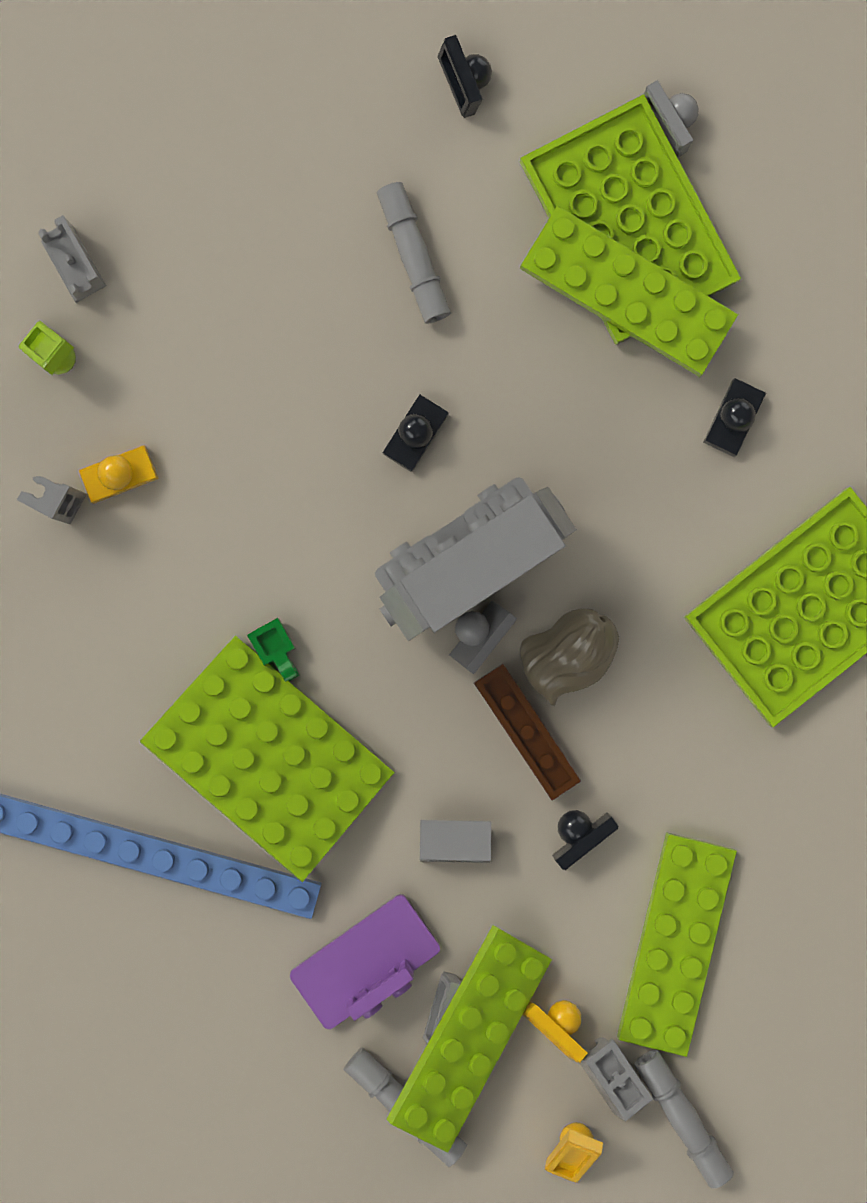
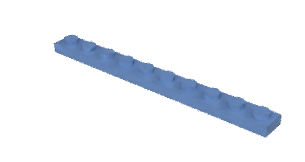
M0 794V833L305 918L312 919L321 882L307 878L301 882L289 873Z

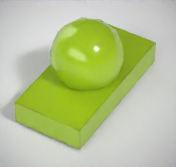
M41 321L35 324L18 347L51 375L69 372L76 362L74 347Z

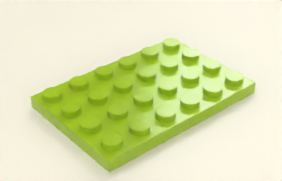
M644 94L520 158V164L548 218H550L556 206H559L709 297L740 281L741 277ZM602 319L615 345L632 337Z
M851 487L844 489L684 616V619L770 727H775L867 653V507Z
M236 635L140 740L144 747L301 882L306 879L395 773L289 681L285 682L281 674L271 665L264 666L258 654Z

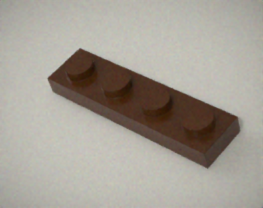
M504 664L499 665L474 682L476 688L552 801L581 782Z

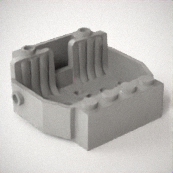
M519 477L511 480L499 489L493 484L477 495L481 501L467 509L464 514L430 536H426L411 547L408 542H405L391 551L390 554L393 559L379 567L375 572L377 580L385 590V593L379 597L384 604L380 611L389 625L392 627L397 624L408 641L428 628H431L433 633H435L564 548L566 545L562 540L577 529L549 487L533 494L525 481Z

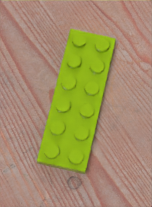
M556 206L520 266L522 271L698 377L704 373L739 315L559 206Z
M666 832L617 1033L618 1040L685 1057L688 1056L737 852L735 849Z
M492 925L386 1120L391 1125L448 1153L552 959Z

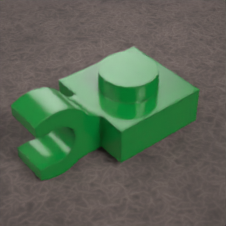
M279 618L270 621L247 635L264 666L274 662L285 682L300 676L288 656V653L295 650L296 647Z

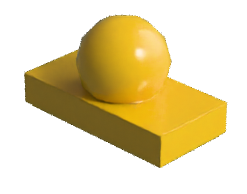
M145 445L119 455L108 456L99 463L79 470L89 499L93 504L159 479Z
M562 1000L553 1004L548 1014H546L536 1004L529 1002L523 1016L569 1059L580 1063L588 1052L569 1036L578 1031L581 1024V1013L578 1007L571 1001Z
M578 1122L568 1124L562 1129L559 1137L560 1142L547 1157L544 1169L575 1183L581 1179L599 1158L603 1148V1142L594 1139V1135L589 1127Z

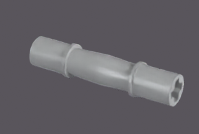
M394 182L377 191L388 222V230L393 231L401 260L412 283L410 286L411 292H414L425 324L437 322L451 314L440 285V277L435 276L427 247L416 224L417 215L412 210L403 183Z
M360 1048L344 1067V1071L362 1086L371 1098L375 1096L389 1112L391 1111L404 1087L391 1077L392 1072L390 1070L387 1071L364 1048ZM459 1136L456 1137L448 1153L418 1139L420 1144H424L448 1167L456 1163L467 1147V1144Z
M651 1050L637 1059L634 1065L651 1091L653 1100L659 1101L672 1127L688 1148L687 1155L690 1159H693L709 1187L718 1188L723 1186L733 1177L734 1172L716 1145L715 1138L707 1133L697 1112L680 1089V1081L675 1078L658 1050Z

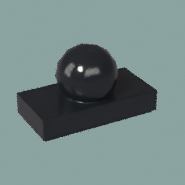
M457 36L447 37L444 39L437 57L460 113L466 118L475 115L483 100L479 90L485 87L491 80V64L485 57L479 54H470L465 57Z
M734 378L703 443L733 457L737 456L750 427L755 421L756 414L766 392Z
M419 394L382 454L408 471L413 472L448 417L449 412Z
M578 810L569 811L563 814L557 825L561 839L567 844L552 856L562 870H567L618 830L619 826L608 813H605L592 823L584 812Z

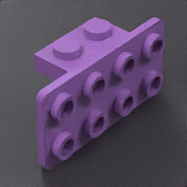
M398 894L293 968L290 972V979L323 1027L332 1029L349 1016L354 1021L362 1015L367 1019L382 1008L381 1002L391 995L397 998L404 994L412 986L410 981L413 980L414 970L437 955L440 951V945L407 897L403 894Z

